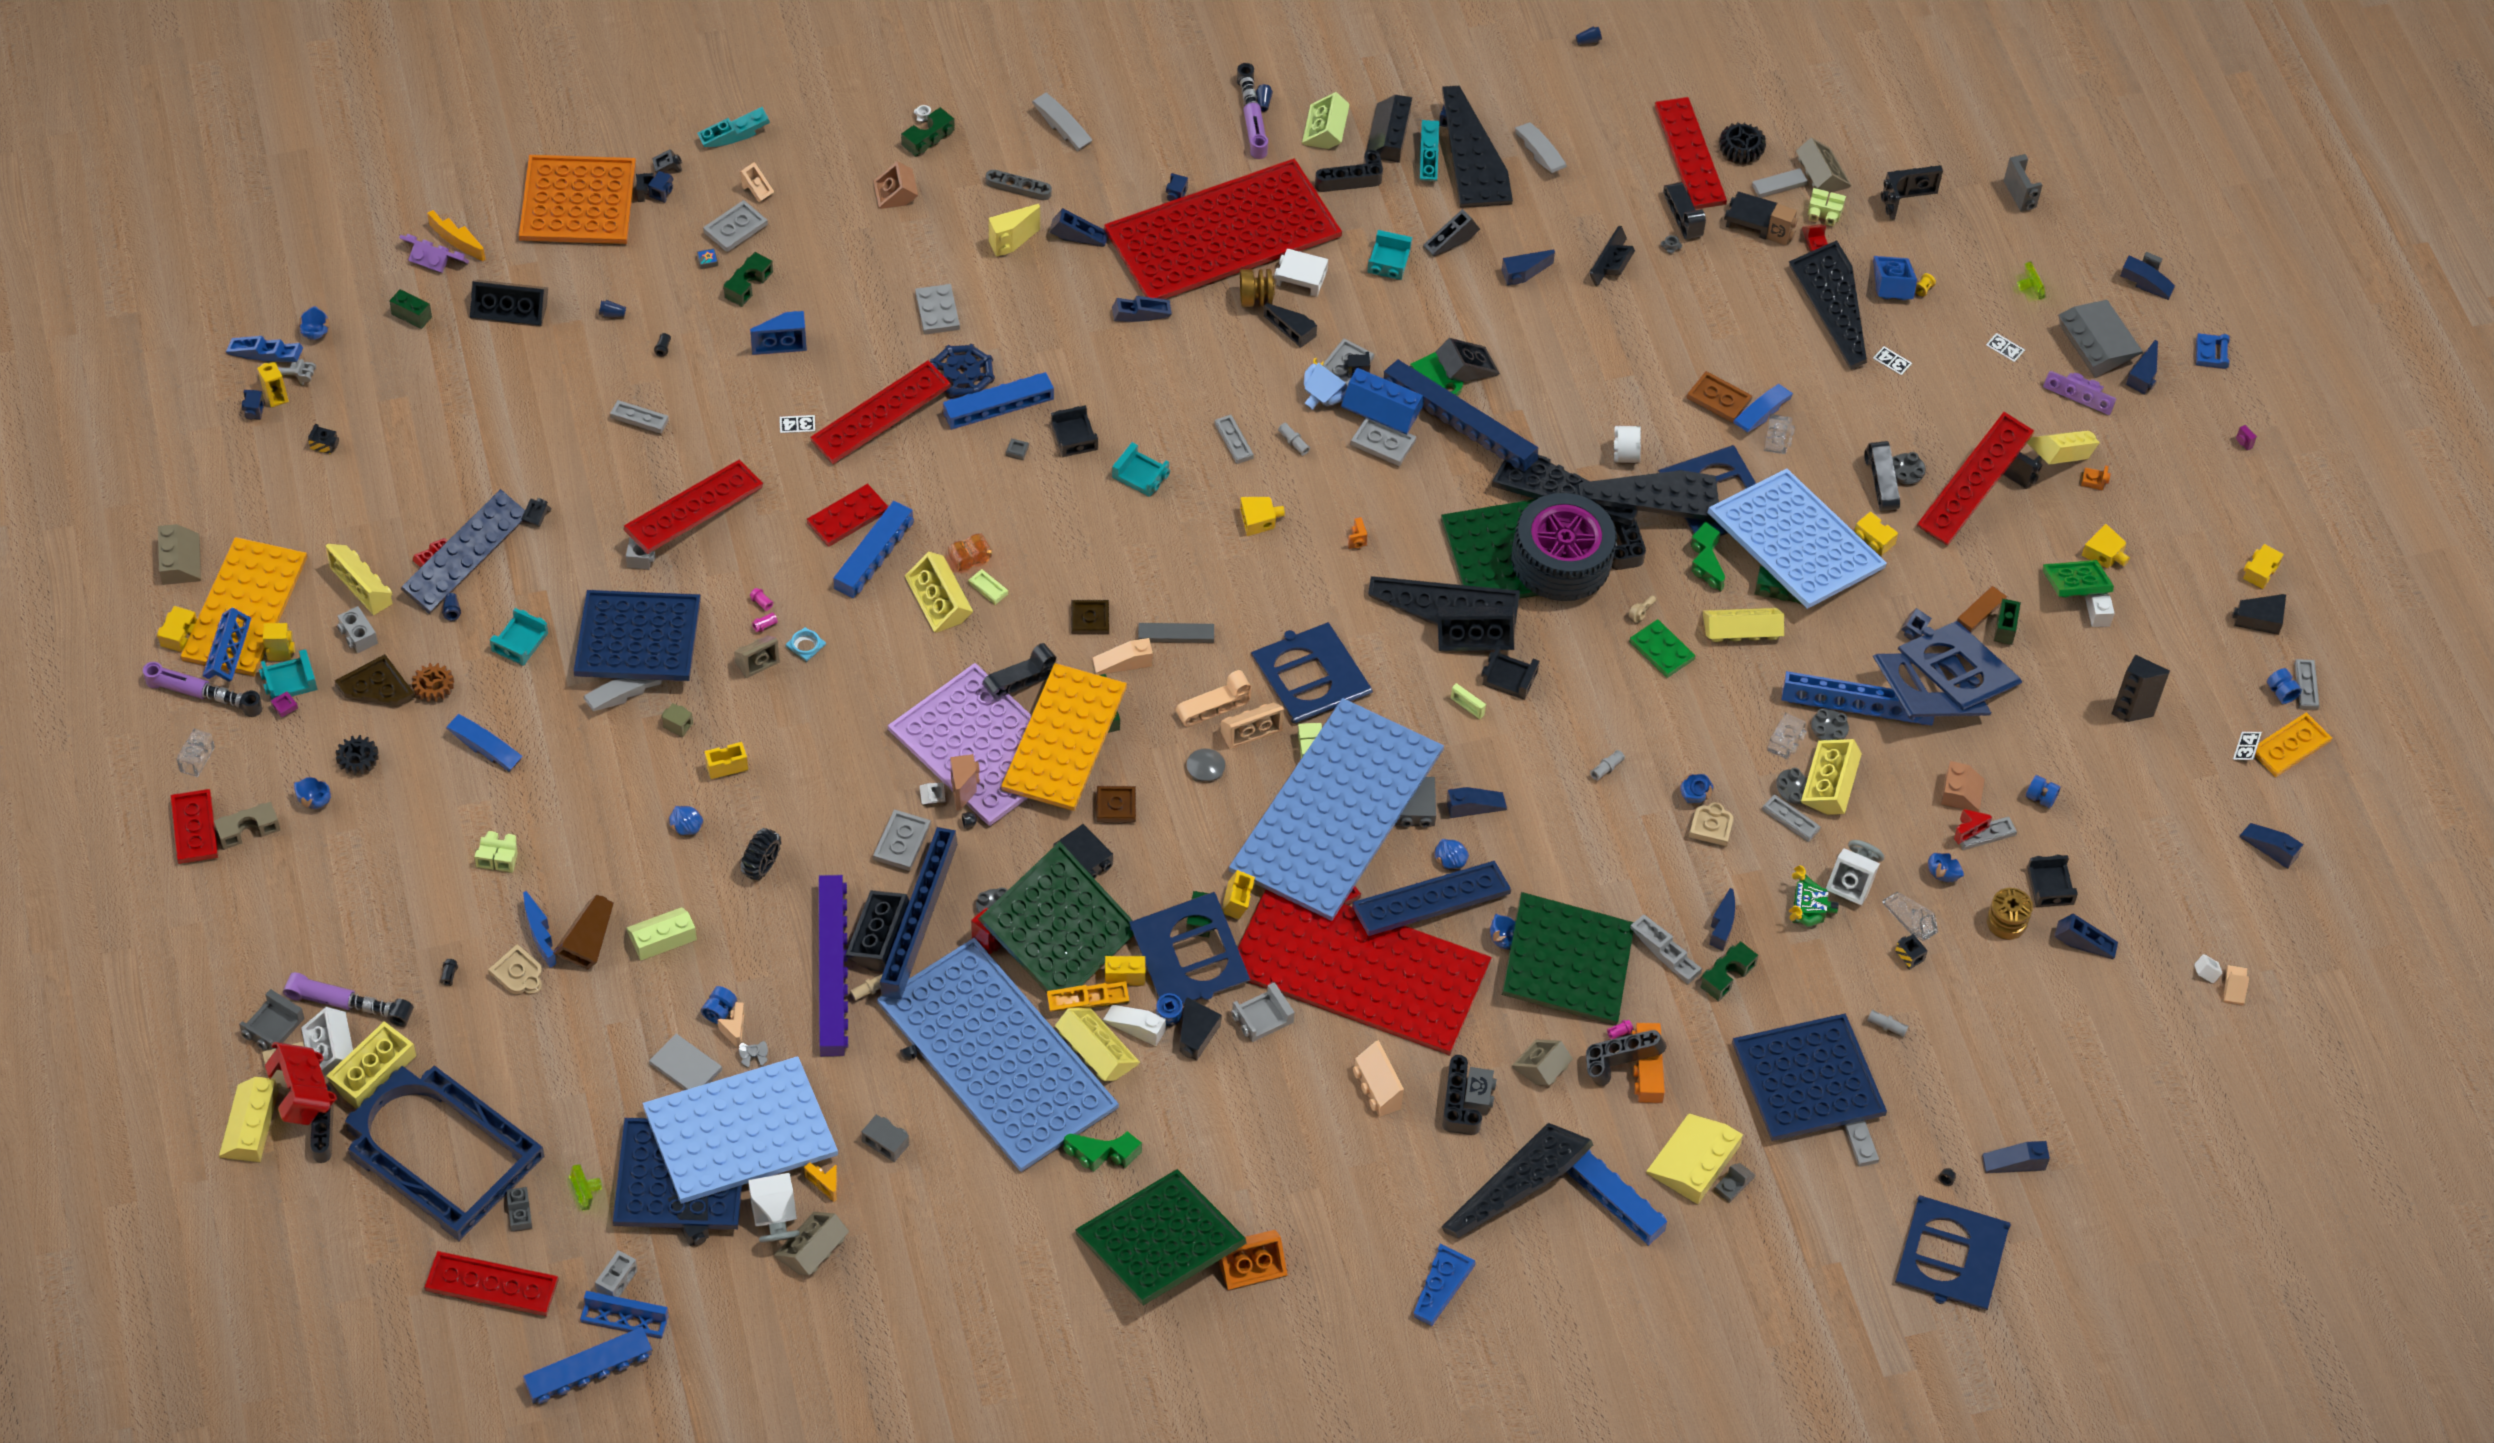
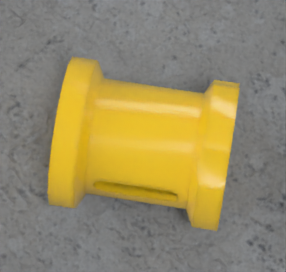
M1924 273L1921 276V280L1916 283L1915 293L1921 297L1926 296L1930 287L1935 286V278L1931 274Z

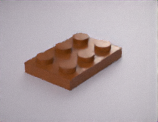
M1705 371L1688 392L1687 399L1733 423L1751 402L1752 395Z

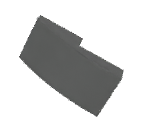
M527 1187L506 1190L511 1231L532 1228Z

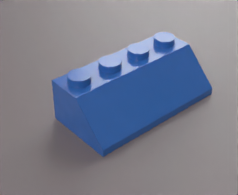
M1356 368L1348 383L1341 407L1407 435L1423 407V395Z

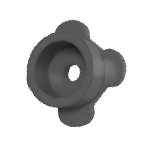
M1670 235L1665 238V241H1661V246L1665 247L1670 254L1682 248V244L1679 243V239L1676 236Z

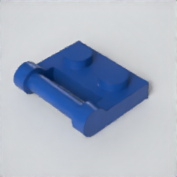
M2198 333L2196 337V365L2222 369L2228 368L2229 335L2222 334L2217 336ZM2216 344L2221 345L2220 359H2215Z

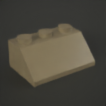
M1811 137L1796 150L1799 156L1798 160L1805 166V173L1812 179L1814 188L1831 193L1851 187L1831 148Z
M178 524L158 526L159 573L162 584L201 581L199 533Z
M813 1212L797 1229L800 1235L789 1238L774 1256L796 1273L811 1275L817 1271L819 1264L832 1254L831 1251L845 1240V1236L850 1231L835 1213Z

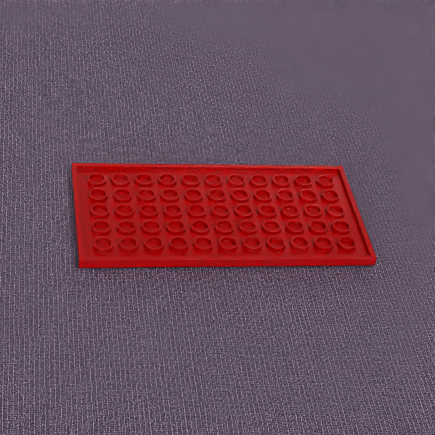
M1295 158L1104 224V230L1144 296L1157 299H1166L1237 274L1240 270L1251 269L1279 259L1282 255H1285L1287 249L1299 252L1342 236V230Z
M1267 889L1238 947L1250 977L1249 983L1267 989L1268 985L1275 982L1284 996L1447 1055H1451L1492 960L1491 956L1407 926L1368 936L1351 906L1343 904L1331 921Z

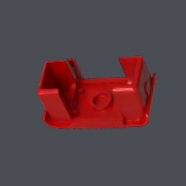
M274 1042L271 1046L276 1048V1050L265 1064L268 1078L271 1079L275 1072L280 1070L283 1072L287 1088L291 1089L278 1107L281 1119L287 1123L310 1125L319 1112L326 1113L337 1099L333 1092L327 1091L326 1082L320 1067L324 1057L321 1053L314 1051L310 1047Z

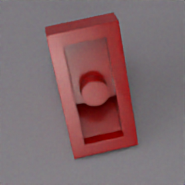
M1817 224L1802 227L1810 252L1828 244L1825 237L1826 225Z
M1963 809L1960 817L1962 824L1956 828L1954 836L1956 843L1959 845L1988 829L1992 816Z

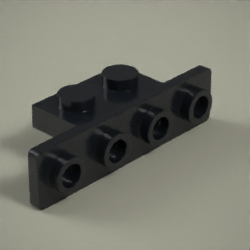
M1622 226L1616 228L1590 271V277L1595 286H1599L1605 274L1621 275L1635 252L1633 246L1623 245L1627 237Z

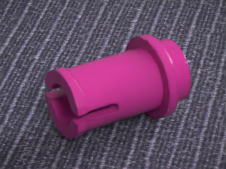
M755 588L751 591L750 597L753 602L756 601L765 611L771 609L774 602L763 593L762 589Z
M772 612L760 619H754L752 626L756 632H763L765 628L777 624L778 620Z
M1622 1020V1023L1608 1028L1607 1034L1612 1040L1625 1034L1630 1035L1634 1028L1630 1020Z

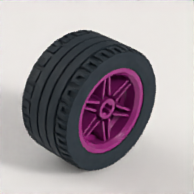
M1555 493L1538 498L1529 504L1518 518L1511 554L1512 567L1516 576L1529 590L1550 600L1575 601L1590 596L1604 585L1610 574L1617 541L1614 523L1609 514L1600 505L1580 495Z

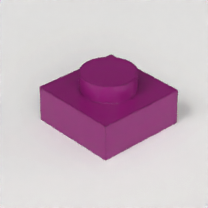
M2246 425L2239 428L2236 436L2238 443L2247 451L2253 448L2257 438Z
M288 692L271 700V705L281 718L298 709L297 703Z

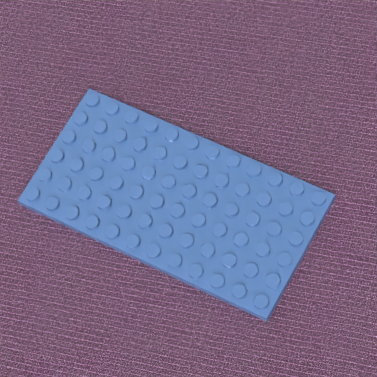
M1342 698L1229 866V871L1235 873L1239 870L1254 876V884L1332 921L1396 824L1416 790L1441 755L1444 745Z
M975 938L911 977L907 982L901 1000L884 996L877 999L878 1005L912 1045L915 1044L917 1051L1020 1172L1064 1144V1137L1067 1134L1078 1135L1119 1108V1103Z

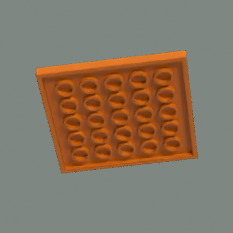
M529 155L519 241L627 244L636 158Z

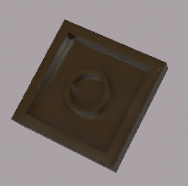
M1071 600V634H1109V600Z

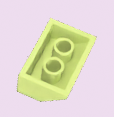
M1337 92L1310 105L1302 140L1303 145L1330 149L1342 142L1350 104Z
M682 907L626 928L640 960L697 940L696 929L689 913Z

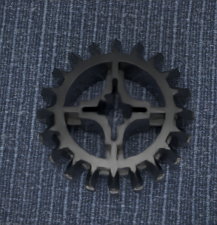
M1737 122L1736 125L1731 123L1730 126H1726L1721 132L1719 148L1722 151V155L1726 156L1727 160L1732 159L1733 163L1735 161H1739L1740 164L1742 162L1748 164L1749 161L1754 163L1756 159H1760L1765 151L1766 138L1763 135V131L1758 129V126L1752 127V123L1750 125H1747L1745 122L1743 124Z
M762 828L749 841L743 853L744 856L741 859V872L746 877L760 880L762 877H765L774 862H776L778 852L781 849V837L776 831Z

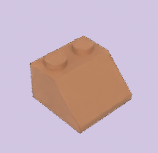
M898 161L873 181L878 206L881 209L906 206L918 196L913 169Z
M973 754L950 757L951 783L956 811L961 810L977 792V784H980L978 761L975 762Z
M1950 761L1946 773L1941 805L1979 812L1985 779L1970 765Z

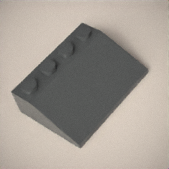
M2108 300L2074 306L2058 315L2060 327L2095 378L2143 353Z

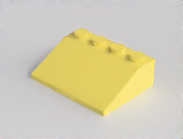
M1688 1114L1646 1173L1694 1203L1699 1204L1739 1149L1743 1134L1724 1123Z

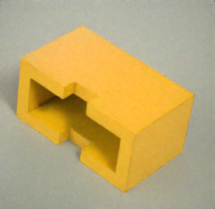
M1871 511L1856 523L1854 532L1880 556L1896 544L1898 537L1897 531L1889 525H1882L1881 519Z
M2264 544L2260 550L2256 549L2252 556V562L2248 561L2243 571L2246 573L2243 579L2264 589L2271 578L2269 576L2273 575L2280 566L2284 554Z
M174 606L171 612H168L164 625L158 629L157 637L160 646L182 652L188 641L186 636L191 634L197 621L196 613Z
M264 623L263 643L264 647L268 648L266 649L268 661L291 660L292 653H295V642H292L293 633L289 631L288 623Z
M742 742L727 745V748L723 749L718 747L704 751L710 779L748 770L747 755Z
M1239 870L1234 873L1227 884L1222 906L1224 914L1239 920L1245 913L1250 902V892L1253 888L1254 876Z
M1105 956V983L1112 984L1126 981L1129 986H1145V956Z

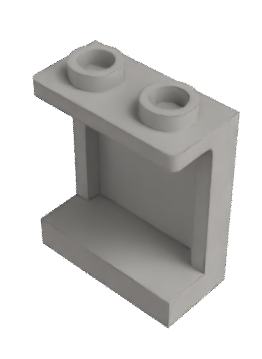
M1274 982L1268 985L1267 992L1240 1005L1237 1001L1233 1002L1231 1014L1233 1019L1240 1023L1243 1034L1254 1042L1294 1023L1295 1012Z

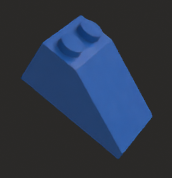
M1874 256L1875 285L1878 296L1883 299H1914L1917 278L1909 258Z
M804 311L785 312L750 329L752 355L807 351Z

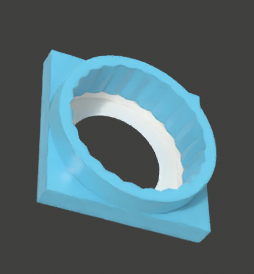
M806 627L796 632L792 639L786 643L788 649L806 662L826 645V642L816 632ZM802 640H810L815 646L809 651H802L797 648L798 643Z

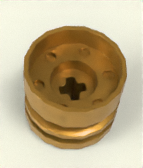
M1253 269L1240 270L1241 307H1253L1255 299H1258L1260 307H1263L1265 298L1267 303L1273 304L1275 281L1272 270L1266 269V277H1263L1262 269H1259L1258 277H1254Z
M2008 887L1999 890L1992 899L1987 915L1989 930L1995 936L2006 940H2013L2022 936L2027 929L2033 911L2031 898L2024 891L2017 888Z

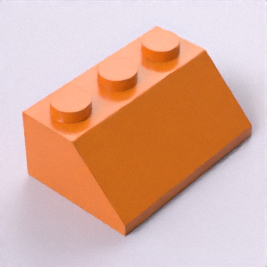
M1276 1230L1246 1236L1247 1244L1219 1260L1228 1290L1288 1275L1281 1236Z

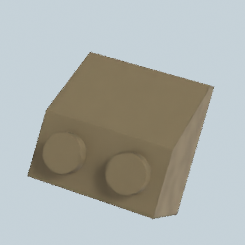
M765 636L734 651L735 663L745 678L780 663L777 638Z
M1536 1039L1516 1060L1512 1067L1536 1085L1549 1086L1555 1082L1556 1077L1561 1072L1567 1069L1568 1064L1573 1058L1562 1041Z

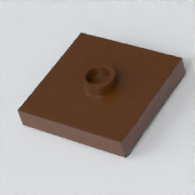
M1097 786V822H1136V786Z

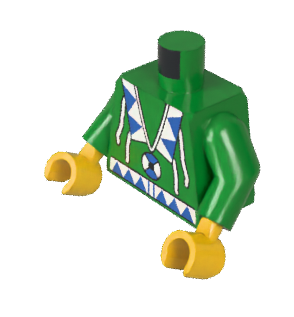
M1803 866L1795 867L1794 870L1796 872L1792 873V878L1795 880L1799 879L1795 889L1794 906L1789 909V912L1792 913L1790 915L1792 923H1801L1806 927H1811L1823 923L1826 912L1837 914L1839 902L1828 901V890L1811 880L1806 875V870Z

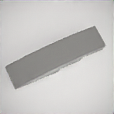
M1044 93L1032 101L1051 128H1056L1064 140L1068 139L1077 151L1092 142V139L1082 126L1048 93Z
M1531 122L1515 128L1516 134L1524 140L1525 147L1534 153V160L1548 171L1553 173L1567 167L1555 147Z
M617 678L584 695V700L593 711L624 704L628 697L643 694L645 688L660 685L662 680Z
M1642 915L1630 926L1654 955L1687 984L1701 974L1702 968L1687 957V952L1673 942V936L1646 915Z

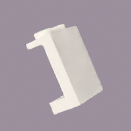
M1287 249L1285 255H1282L1280 258V268H1276L1275 271L1276 286H1280L1282 281L1311 288L1310 295L1317 297L1328 270V259Z

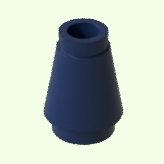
M1594 26L1575 35L1578 45L1598 43L1599 40H1602L1599 27Z
M1266 84L1259 85L1258 89H1256L1257 103L1260 105L1262 112L1268 111L1273 94L1271 86Z
M607 299L606 301L601 300L599 315H603V317H625V306Z
M448 593L446 595L442 610L443 616L449 621H455L461 615L460 605L455 593Z

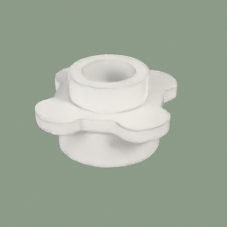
M921 105L914 110V114L917 115V121H927V116L931 114L929 106Z

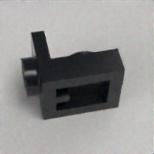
M671 149L652 158L656 173L658 171L664 173L672 168H675L678 172L682 171V160Z
M653 173L636 174L638 202H645V194H648V185L654 178Z
M530 498L522 519L541 526L546 512H550L552 508L547 505V501L541 498H537V500Z

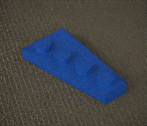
M1440 1243L1437 1256L1432 1263V1269L1427 1276L1426 1285L1416 1305L1414 1318L1433 1326L1475 1267V1260Z

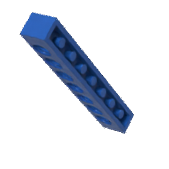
M1788 671L1785 674L1782 701L1896 719L1904 722H1914L1922 725H1933L1935 716L1915 717L1911 721L1891 688Z

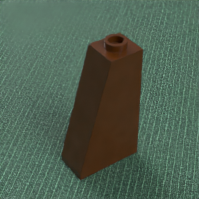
M595 895L589 900L561 939L553 954L587 970L594 966L598 961L614 902L599 895Z

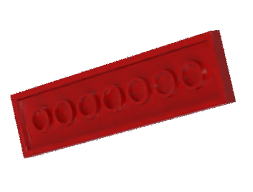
M1689 97L1656 101V112L1681 180L1694 208L1702 209L1726 205V195Z
M927 360L810 437L811 442L834 464L951 387L950 382Z
M2003 412L1917 523V527L1948 546L2033 436L2034 430L2008 413Z
M739 459L625 524L623 530L646 554H649L763 487V482Z

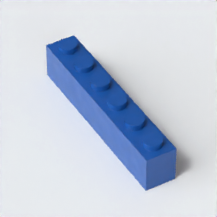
M1046 372L1035 374L1028 378L1018 379L1014 382L1001 384L997 387L943 402V414L952 430L1054 400V387Z
M893 500L834 576L835 590L851 598H854L857 593L862 591L865 582L872 578L875 569L883 564L886 555L893 551L896 542L900 541L906 529L913 525L912 509Z
M1590 1149L1566 1172L1648 1246L1665 1232L1667 1225L1665 1216L1654 1210L1646 1199H1642L1636 1194L1633 1187L1627 1186L1617 1173L1609 1170L1601 1159H1597L1591 1153Z
M640 1327L523 1376V1381L532 1403L538 1402L541 1404L550 1400V1396L557 1393L559 1396L568 1393L570 1388L574 1386L583 1387L589 1384L591 1379L596 1377L598 1379L605 1378L610 1375L611 1371L616 1369L618 1371L624 1370L632 1362L637 1361L640 1363L650 1358L649 1355H652V1348L643 1327Z

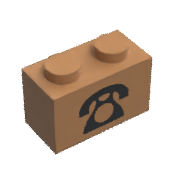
M1777 203L1771 215L1767 239L1783 245H1787L1790 239L1793 240L1796 233L1794 229L1798 222V218H1796L1797 210Z

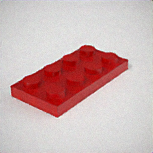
M867 483L807 518V524L830 547L880 518L889 506Z
M205 789L170 795L178 864L218 858L211 790Z

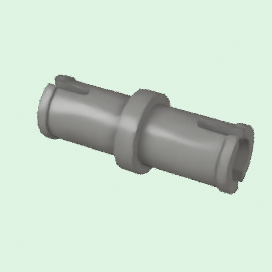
M1286 422L1280 425L1278 431L1288 440V444L1290 446L1293 445L1302 456L1307 454L1310 446L1301 439V435L1298 432L1295 433Z
M1616 750L1608 758L1602 759L1600 764L1590 771L1591 777L1598 781L1606 773L1612 772L1614 767L1625 759L1624 754L1620 750Z
M1873 1009L1867 1019L1868 1022L1883 1027L1884 1031L1889 1030L1902 1037L1905 1036L1909 1027L1892 1019V1016L1889 1015L1887 1017Z

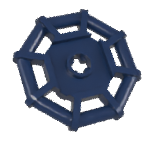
M971 343L970 345L960 346L946 345L945 349L935 358L930 359L935 368L943 370V376L952 383V387L945 391L949 394V397L954 398V396L980 392L995 379L992 365L993 357L985 354ZM967 352L966 355H954V353ZM972 354H974L975 356H977V357L980 358L981 360H980V361H977L976 358H975L974 356H972ZM949 356L945 363H941L944 358ZM985 367L986 373H981L980 368ZM976 380L977 382L981 380L977 385H974V382Z

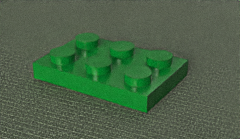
M1659 619L1631 636L1629 640L1666 678H1669L1694 661L1696 657Z

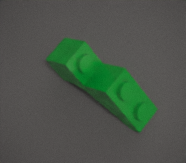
M1705 522L1691 538V547L1695 552L1700 553L1692 561L1691 571L1696 577L1705 580L1710 587L1716 588L1721 592L1724 589L1725 574L1713 552L1714 547L1719 543L1720 532Z
M1128 1131L1110 1141L1067 1134L1064 1137V1150L1068 1155L1076 1157L1084 1168H1089L1094 1172L1109 1157L1117 1165L1120 1164L1126 1168L1142 1153V1142Z

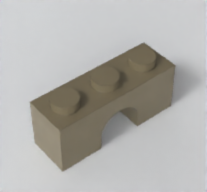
M271 802L262 803L256 807L241 810L238 813L214 820L223 850L242 844L241 833L249 827L258 829L262 837L281 831Z

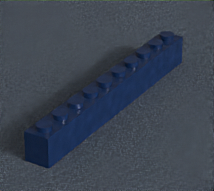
M1399 359L1384 371L1385 380L1423 395L1422 408L1427 410L1429 414L1438 417L1442 422L1449 424L1458 432L1468 436L1472 441H1476L1486 450L1495 453L1499 458L1512 464L1513 467L1525 472L1538 460V447Z
M936 828L880 980L881 993L884 997L902 999L958 845L956 830Z

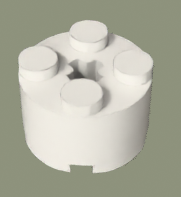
M1615 426L1614 451H1618L1614 452L1615 463L1640 462L1641 426Z

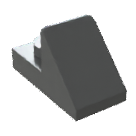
M1741 1163L1733 1164L1729 1167L1728 1174L1715 1186L1714 1191L1730 1203L1756 1175Z

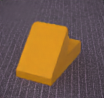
M809 1162L804 1167L805 1178L830 1200L835 1202L837 1200V1165L833 1166L825 1174L819 1166L815 1167Z

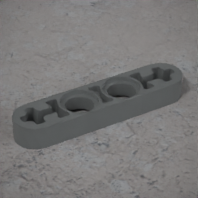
M989 170L986 173V184L990 187L1039 200H1048L1052 196V187L1048 183L999 170ZM1007 181L1015 182L1013 185L1006 184ZM1024 185H1030L1031 188H1030V189H1024L1023 186H1024Z

